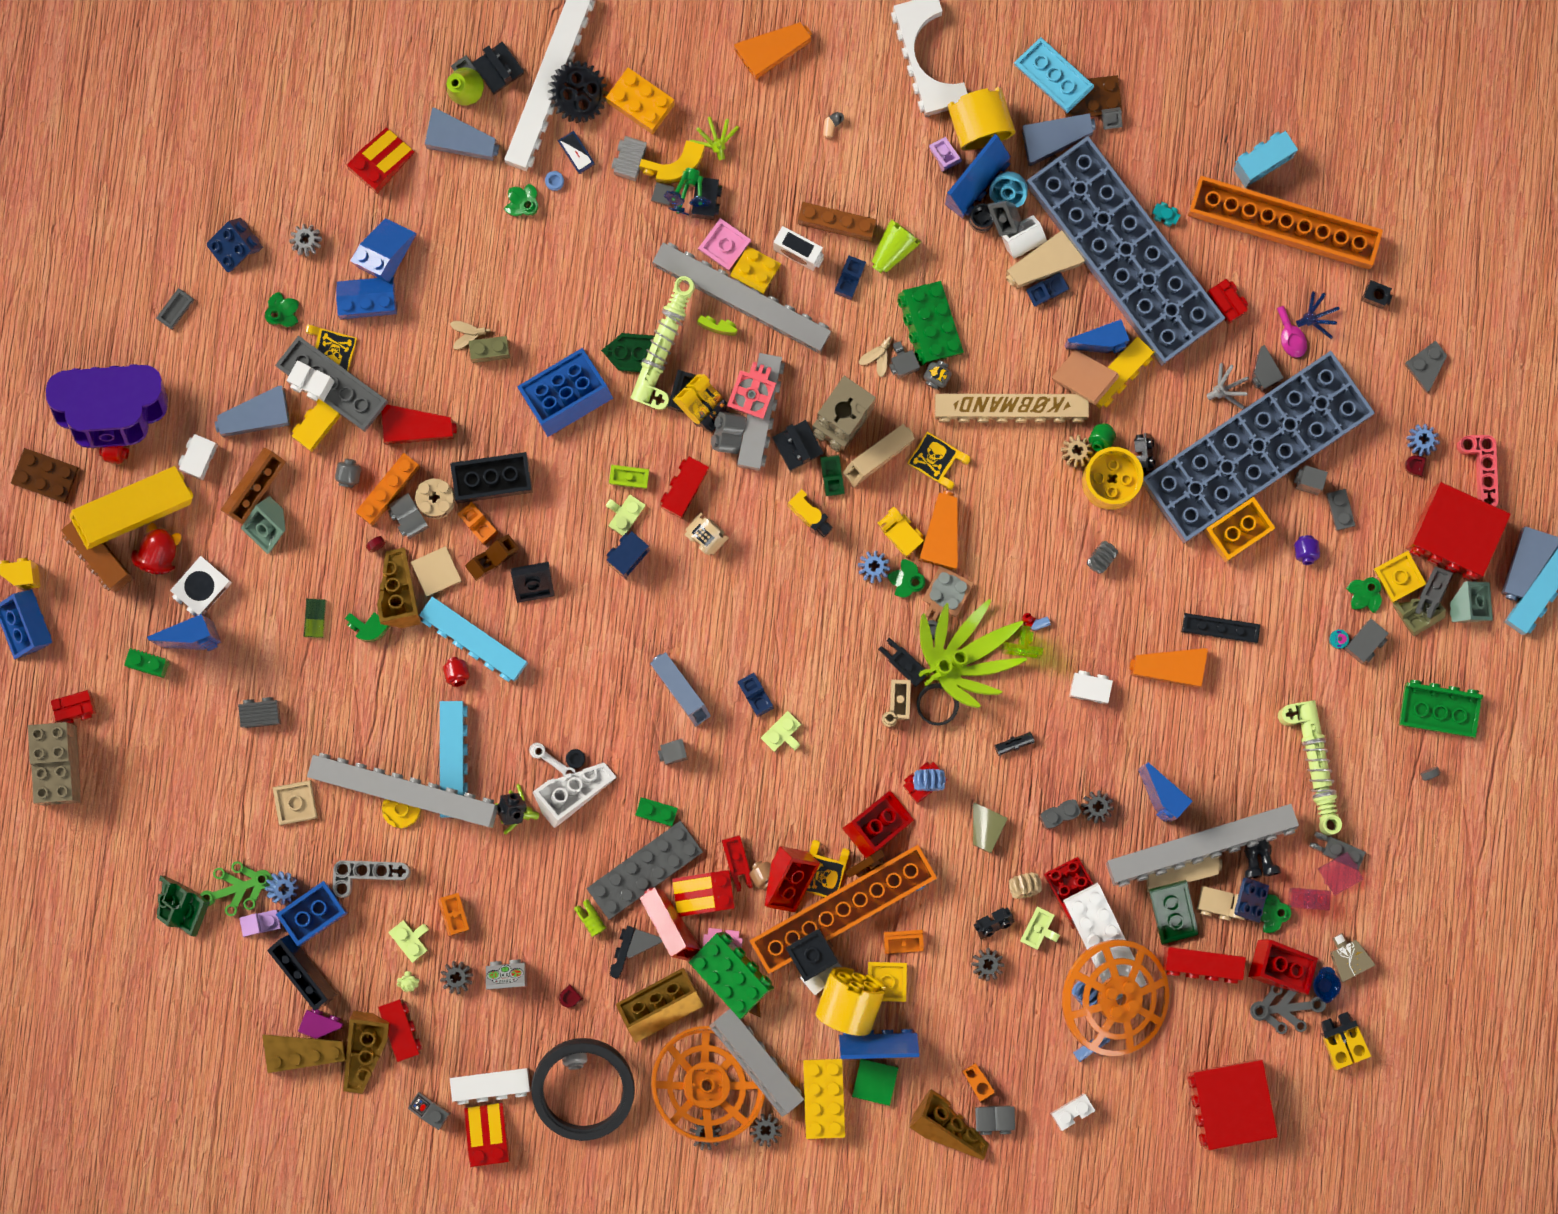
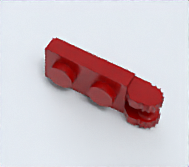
M740 835L722 840L731 877L734 878L737 892L741 891L742 888L737 877L739 875L745 874L747 887L749 889L753 888L749 875L750 869Z

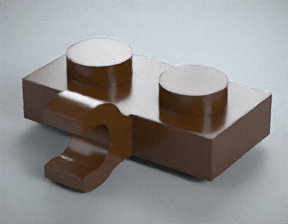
M882 850L876 851L845 871L849 878L854 875L860 877L868 872L866 870L868 866L871 870L882 865L884 860L879 861V859L885 855Z

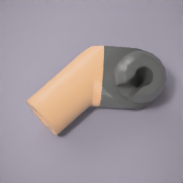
M835 112L825 119L823 137H833V128L844 120L842 113Z

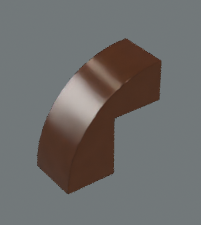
M507 534L496 540L485 552L473 557L465 567L477 581L513 556L519 550V547L510 535Z

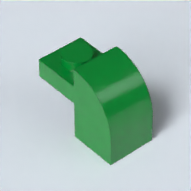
M375 612L365 624L351 613L345 618L348 621L347 626L355 632L358 629L360 630L355 637L364 642L379 640L391 627L381 624L379 615Z

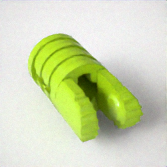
M586 899L583 904L589 916H587L581 906H576L574 910L585 924L591 937H594L604 931L606 926H604L601 918L597 915L598 913L591 902Z

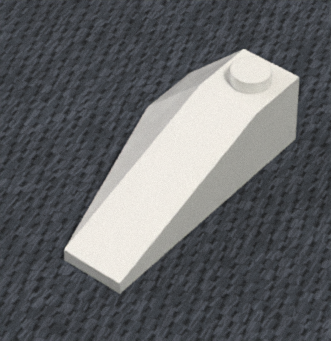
M601 763L573 774H567L558 779L548 780L534 790L533 794L542 814L555 828L616 779V776L605 763Z

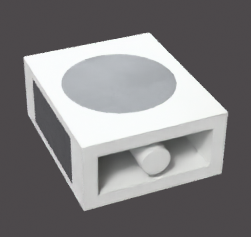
M784 226L781 227L773 242L774 251L814 271L815 267L819 268L823 262V247Z
M200 556L170 591L174 594L172 598L179 604L184 602L188 606L186 610L195 617L197 614L204 615L232 582Z

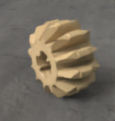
M1077 435L1076 441L1073 436H1070V443L1068 441L1063 442L1067 448H1061V452L1067 453L1062 456V459L1069 458L1066 464L1070 465L1071 462H1074V468H1077L1078 462L1081 467H1084V460L1086 462L1090 461V457L1087 455H1093V451L1087 450L1092 447V444L1085 445L1088 439L1084 438L1083 441H1080V435ZM1075 447L1077 450L1081 449L1079 456L1077 453L1073 454Z
M1032 872L1011 878L1009 880V889L1013 898L1025 899L1042 891V883L1038 874Z

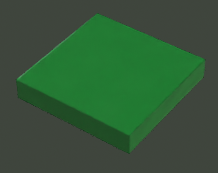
M861 1059L852 1097L890 1106L899 1068Z

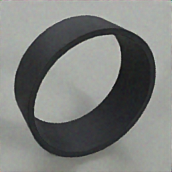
M940 683L930 684L920 692L917 698L918 713L929 724H947L956 716L959 709V701L953 698L954 711L947 720L939 723L927 720L920 710L922 696L930 689H943Z

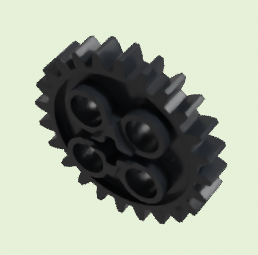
M571 61L568 62V65H561V69L555 70L557 75L551 76L554 82L548 83L552 89L547 92L553 96L548 100H554L555 103L551 107L558 108L556 114L563 113L562 119L568 117V122H572L574 119L576 123H580L581 119L583 123L588 122V118L592 120L595 119L594 115L601 114L598 109L605 108L601 103L606 102V98L603 95L608 94V92L604 91L603 88L607 84L601 83L604 77H598L599 70L593 72V65L587 68V62L581 65L580 61H576L575 64ZM572 75L576 76L577 83L572 81ZM588 85H590V86L592 87V90H593L592 93H589V92H588V90H587V86H588ZM564 91L568 93V99L564 98ZM579 101H582L584 104L583 110L579 107Z

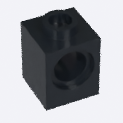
M1370 280L1361 301L1383 309L1385 305H1389L1393 295L1390 292L1392 288ZM1374 292H1381L1383 298L1380 300L1376 299Z

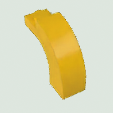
M686 140L683 153L677 161L664 165L641 159L640 170L648 176L656 174V182L669 184L679 182L686 168L697 169L702 160L705 145Z

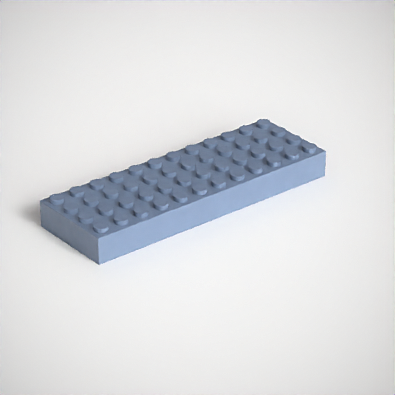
M1089 136L1027 180L1026 183L1030 192L1057 228L1065 233L1085 260L1084 264L1141 340L1154 351L1153 356L1161 366L1223 322L1225 319L1223 314Z
M1329 351L1143 477L1142 485L1184 544L1369 419L1375 412L1333 352Z

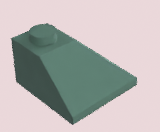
M270 496L254 507L241 527L267 554L272 551L286 530L283 508Z
M1466 581L1463 583L1450 603L1452 622L1493 621L1490 582Z

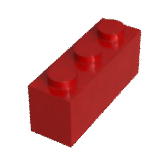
M690 456L687 460H682L678 468L681 470L679 475H674L669 484L671 486L669 493L665 492L660 500L662 509L680 519L683 518L709 471L708 466Z
M399 999L379 1006L382 1019L389 1022L388 1037L397 1062L420 1055V1050L423 1048L420 1039L415 1038L414 1031H416L413 1020L409 1021L407 1013L410 1010L407 1002Z

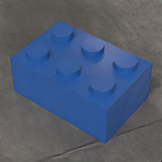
M322 881L276 913V916L295 944L302 946L348 914V912L326 881Z

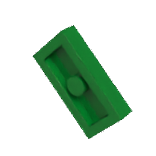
M641 797L635 816L672 827L678 808Z

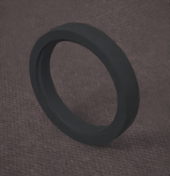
M577 1038L562 1042L545 1054L533 1075L531 1091L535 1110L542 1122L550 1130L568 1139L587 1141L604 1137L623 1123L633 1104L635 1083L627 1061L615 1048L599 1040ZM576 1053L598 1055L610 1062L619 1073L623 1085L622 1098L617 1109L607 1119L588 1126L573 1125L558 1118L548 1107L543 1092L545 1078L552 1066L568 1055Z

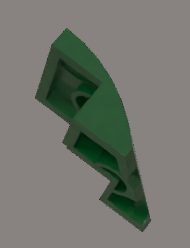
M160 875L159 881L162 882L161 894H158L157 918L168 927H179L189 936L196 937L210 902L181 883Z

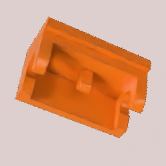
M459 893L439 898L438 903L448 937L468 931L469 926Z
M923 930L883 932L885 954L924 951Z

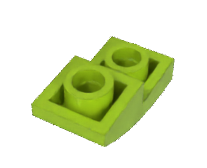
M701 315L697 321L699 326L714 333L728 336H736L738 333L735 328L736 325L728 319L726 322L721 319L718 325H716V321L708 315L706 317Z

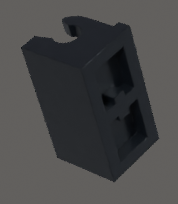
M682 370L677 371L668 409L684 413L673 399L683 388H687L686 385L696 376L695 374Z

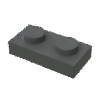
M1346 489L1327 493L1326 496L1335 530L1354 527L1355 522Z

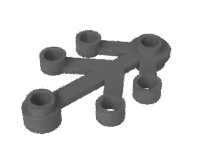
M1272 985L1270 992L1262 1002L1257 1001L1252 1004L1250 1014L1255 1020L1267 1021L1275 1028L1278 1034H1284L1287 1031V1025L1283 1022H1278L1270 1015L1279 1013L1294 1025L1296 1031L1303 1032L1307 1028L1306 1023L1303 1020L1297 1019L1290 1012L1312 1009L1314 1012H1322L1326 1008V1002L1322 997H1314L1309 1002L1288 1004L1295 994L1298 993L1288 990L1277 1005L1269 1006L1276 995H1280L1283 991V988H1280L1278 993H1274V986ZM1315 1001L1320 1002L1321 1005L1319 1008L1314 1007ZM1258 1007H1261L1263 1009V1013L1261 1015H1258L1256 1013V1009ZM1299 1022H1302L1304 1025L1302 1030L1297 1028ZM1280 1024L1285 1027L1283 1032L1278 1030Z

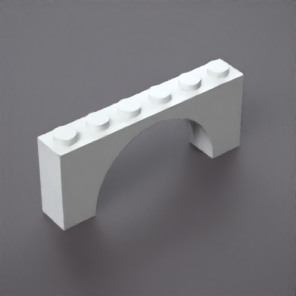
M912 0L893 6V12L891 13L892 21L894 24L897 23L899 29L896 30L898 40L903 42L904 48H901L903 57L908 59L909 66H907L908 74L910 77L913 76L915 82L912 84L915 95L918 94L920 98L918 107L920 112H924L925 117L948 111V104L950 102L955 104L961 99V96L968 94L965 83L947 84L929 77L921 69L915 57L914 43L919 32L927 23L942 16L939 0Z

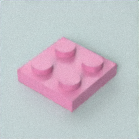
M720 218L698 250L727 271H730L750 244L751 239Z

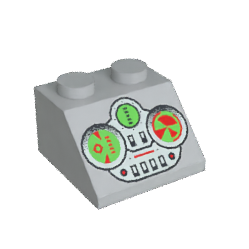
M521 959L509 960V964L502 965V961L490 962V966H486V989L488 990L527 986L526 963H521Z

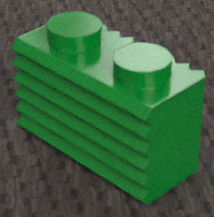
M130 648L124 666L165 678L169 660Z

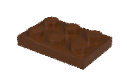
M1118 75L1088 78L1094 85V88L1068 113L1065 112V118L1089 113L1090 117L1102 116L1101 110L1118 107L1121 108L1122 114Z
M24 448L11 484L66 504L79 467Z

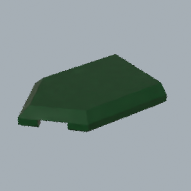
M621 333L601 351L618 371L640 373L642 360L648 354L646 349H650L652 344L650 340L654 339L655 335Z

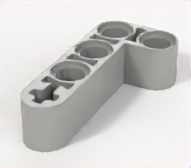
M339 861L334 865L333 892L337 897L346 898L352 892L353 879L402 881L409 878L411 870L407 864L401 862ZM342 864H346L348 867V872L345 875H341L338 870ZM361 865H365L368 870L363 876L358 873V868ZM384 865L387 868V873L384 876H379L377 869L379 866ZM393 865L392 869L399 870L402 866L406 873H403L402 877L398 873H392L393 877H390L392 872L390 866ZM344 883L347 886V892L341 895L338 892V886Z

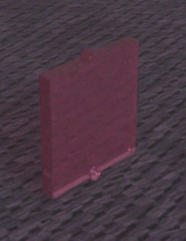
M1348 852L1318 868L1324 878V884L1329 886L1334 896L1364 880L1357 868V863L1353 862Z

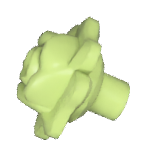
M410 971L405 972L402 978L397 979V986L401 987L404 992H411L416 987H419V979L412 976Z

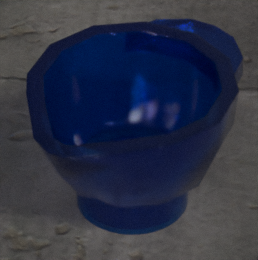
M1323 967L1319 970L1318 976L1315 977L1313 982L1314 992L1325 1003L1331 1002L1339 994L1341 989L1340 979L1331 967Z

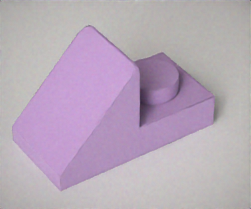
M946 137L929 145L930 151L937 159L942 172L961 162V158Z
M278 910L255 913L239 918L243 937L281 929L280 920L276 916Z

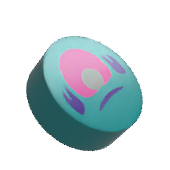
M1341 629L1333 631L1329 636V643L1335 649H1342L1349 642L1348 634Z

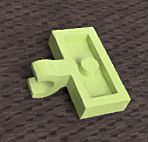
M632 495L628 496L622 506H619L610 499L606 507L615 512L616 515L608 527L623 536L631 528L646 505Z
M787 711L761 739L774 752L784 742L795 751L800 744L791 735L801 726V723Z
M1037 906L1020 942L1038 950L1044 936L1057 942L1060 935L1048 929L1055 915Z
M403 920L388 932L412 963L428 951L419 939L429 930L425 924H422L413 932L405 920Z

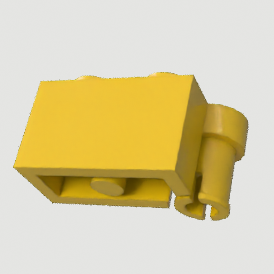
M892 507L888 514L877 524L879 527L884 525L881 531L907 558L923 544L924 540L922 538L924 536L917 528L913 529L909 525L911 521L905 514L901 515L895 507Z

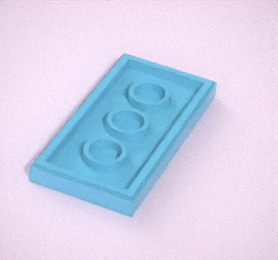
M1041 37L1014 62V65L1066 113L1074 108L1094 88V85Z

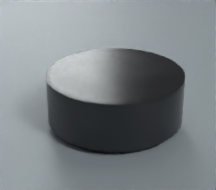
M578 749L570 750L566 755V762L571 768L578 769L584 765L585 755Z

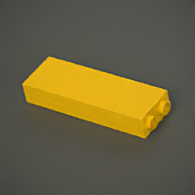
M173 466L75 508L71 511L69 517L88 550L189 506L193 499V493L189 487H186L182 472Z

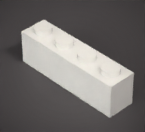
M528 1068L450 1078L452 1102L457 1101V1105L468 1104L469 1099L484 1102L488 1101V1097L496 1096V1100L507 1099L508 1094H515V1097L527 1096V1092L531 1091Z

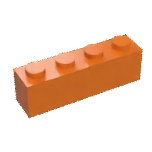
M403 453L356 510V514L373 527L387 510L389 504L396 499L421 468L419 464Z

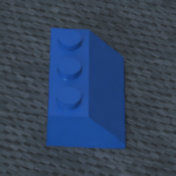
M394 276L389 283L379 278L338 281L336 301L340 320L397 314Z
M32 589L14 593L0 602V624L14 660L41 650L53 643Z

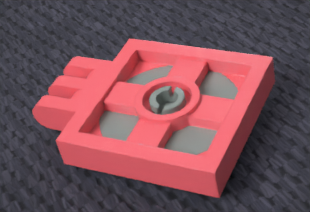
M753 362L750 373L740 370L727 407L763 420L776 386L775 382L768 380L772 368L768 367L766 373H762L765 365L761 364L757 371L755 370L757 362Z

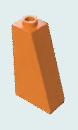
M799 22L734 44V51L756 80L809 44L812 33L806 25L803 26Z
M943 491V493L939 492L919 560L956 571L958 565L957 497H954V493Z
M1200 648L1136 655L1130 661L1129 670L1132 671V676L1200 688L1202 687L1208 649Z

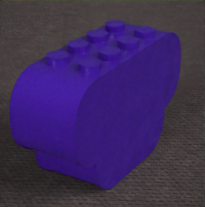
M131 364L129 366H111L107 368H74L54 374L46 385V400L55 422L65 429H70L74 441L85 448L137 444L147 435L149 424L159 421L165 415L168 408V396L161 376L154 367L148 365Z

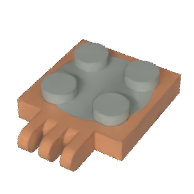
M939 566L922 599L930 604L925 614L926 617H929L931 611H933L935 614L932 620L935 621L946 603L949 604V614L957 617L974 583Z

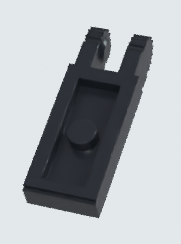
M888 638L886 641L897 652L891 656L882 646L878 650L907 680H911V684L917 687L927 676H919V673L925 669L904 648H900L891 638Z
M627 925L626 929L623 928L619 939L623 941L621 948H616L614 958L617 961L611 965L609 973L615 979L620 977L624 968L627 952L635 928Z

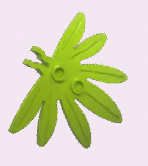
M991 599L984 602L967 618L951 639L946 650L943 647L948 629L949 604L946 603L939 616L934 636V647L926 615L923 613L920 619V643L923 655L930 669L922 670L919 676H928L934 673L926 680L925 686H928L934 680H938L951 697L974 708H979L981 705L964 690L983 695H1000L1002 691L979 682L963 679L961 676L972 677L995 674L1018 666L1027 660V658L1004 659L967 667V665L983 658L1002 645L1023 624V621L1004 626L978 638L961 650H957L978 626L991 603Z

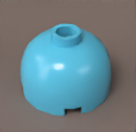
M1009 171L996 176L989 189V196L995 203L1008 201L1014 203L1016 207L1022 206L1028 195V186L1025 179L1020 174Z

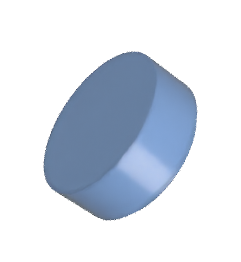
M552 171L546 175L545 184L549 190L558 191L564 185V178L561 173Z

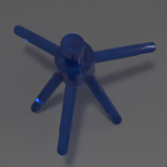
M1312 291L1308 312L1303 314V318L1296 320L1297 326L1314 325L1328 338L1332 339L1333 336L1319 324L1336 325L1337 321L1318 320V318L1338 311L1340 308L1335 307L1316 314L1314 311L1322 302L1326 293H1322L1314 304L1315 291Z

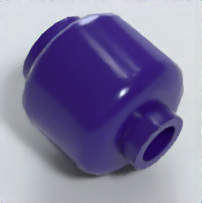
M1311 535L1299 537V540L1294 544L1296 560L1303 562V565L1314 564V561L1320 558L1319 541Z

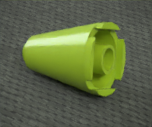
M459 68L447 79V93L451 100L459 105L468 106L474 104L482 96L484 88L483 79L477 71L471 68Z
M891 219L872 259L874 263L872 267L880 273L883 271L887 273L918 247L921 241Z

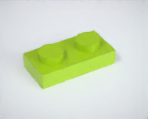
M611 465L609 485L647 489L649 469Z

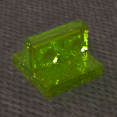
M1023 625L1020 630L1019 644L1005 642L1002 647V653L1040 659L1043 654V648L1028 646L1032 643L1034 632L1030 631L1031 626Z

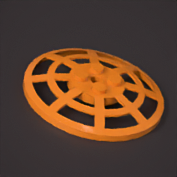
M1122 939L1100 942L1082 953L1069 970L1062 992L1063 1014L1072 1035L1087 1049L1107 1056H1122L1146 1045L1162 1026L1169 1005L1168 979L1160 961L1144 946ZM1126 946L1135 948L1138 951L1135 960L1126 958L1114 959L1110 948ZM1100 951L1103 952L1106 962L1097 967L1090 977L1079 972L1091 957ZM1144 954L1149 956L1157 965L1162 976L1161 979L1154 982L1149 971L1141 965ZM1116 965H1131L1132 968L1129 976L1119 975ZM1109 968L1111 977L1103 984L1097 982V977ZM1139 970L1144 974L1149 983L1141 988L1135 981ZM1075 979L1086 984L1082 999L1083 1008L1072 1011L1071 993ZM1164 986V1003L1161 1015L1158 1017L1154 1014L1157 1002L1156 990ZM1091 988H1094L1098 991L1097 1004L1089 1006ZM1151 992L1150 1009L1147 1010L1142 1007L1143 995ZM1122 994L1123 1001L1118 1004L1116 1001L1117 996ZM1101 1012L1107 1018L1102 1028L1093 1019V1013ZM1137 1014L1145 1017L1142 1023L1132 1030L1131 1019ZM1085 1016L1089 1025L1098 1033L1092 1042H1089L1080 1033L1075 1024V1018ZM1149 1021L1155 1023L1156 1025L1150 1034L1134 1046L1133 1036L1143 1030ZM1114 1022L1123 1023L1125 1033L1114 1034L1110 1033L1109 1030ZM1105 1037L1114 1040L1126 1039L1125 1050L1111 1051L1098 1046Z
M698 1026L677 1034L659 1052L652 1071V1095L660 1115L677 1133L698 1142H722L739 1135L754 1122L763 1106L765 1095L754 1081L746 1082L743 1070L732 1054L722 1048L709 1045L710 1033L715 1034L709 1026ZM702 1033L701 1045L691 1047L681 1054L675 1048L674 1044L677 1041L693 1034ZM668 1051L675 1060L669 1069L667 1081H657L659 1065ZM701 1052V1063L692 1067L685 1057ZM709 1052L723 1056L725 1061L720 1066L709 1062ZM678 1065L686 1071L683 1082H673V1076ZM731 1065L737 1072L739 1082L729 1081L725 1071ZM704 1080L709 1081L711 1084L709 1091L702 1088ZM657 1089H667L670 1102L677 1111L671 1118L666 1115L660 1104ZM758 1089L755 1106L750 1116L746 1118L738 1112L744 1102L746 1090ZM673 1090L684 1091L687 1101L681 1107L675 1099ZM730 1090H739L738 1100L733 1107L726 1101ZM693 1105L703 1109V1120L694 1118L686 1112ZM720 1105L727 1112L725 1116L711 1120V1109ZM683 1117L693 1124L704 1126L705 1137L690 1134L680 1129L676 1124ZM732 1117L742 1124L729 1134L713 1137L712 1126L722 1124Z

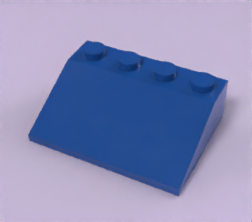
M994 134L947 193L945 205L962 219L965 215L969 216L974 208L973 205L977 200L981 202L986 196L987 192L985 190L989 185L991 186L994 178L1001 171L1005 172L1010 166L1009 160L1011 156L996 134Z
M583 348L517 386L547 437L613 399L607 385Z
M203 614L148 636L149 641L162 648L207 649V651L218 648L217 644L222 643L213 621Z
M1149 762L1144 764L1138 771L1152 805L1158 812L1156 816L1163 822H1171L1178 819L1191 804L1192 800Z
M901 1029V1033H893V1030H882V1034H874V1030H871L870 1034L865 1036L843 1033V1035H839L840 1059L919 1057L917 1033H913V1029Z

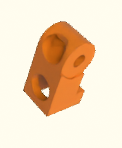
M976 1063L962 1071L980 1103L995 1094Z

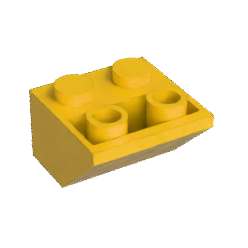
M19 558L17 562L9 563V560L0 561V575L17 588L23 590L41 587L38 564L32 560Z

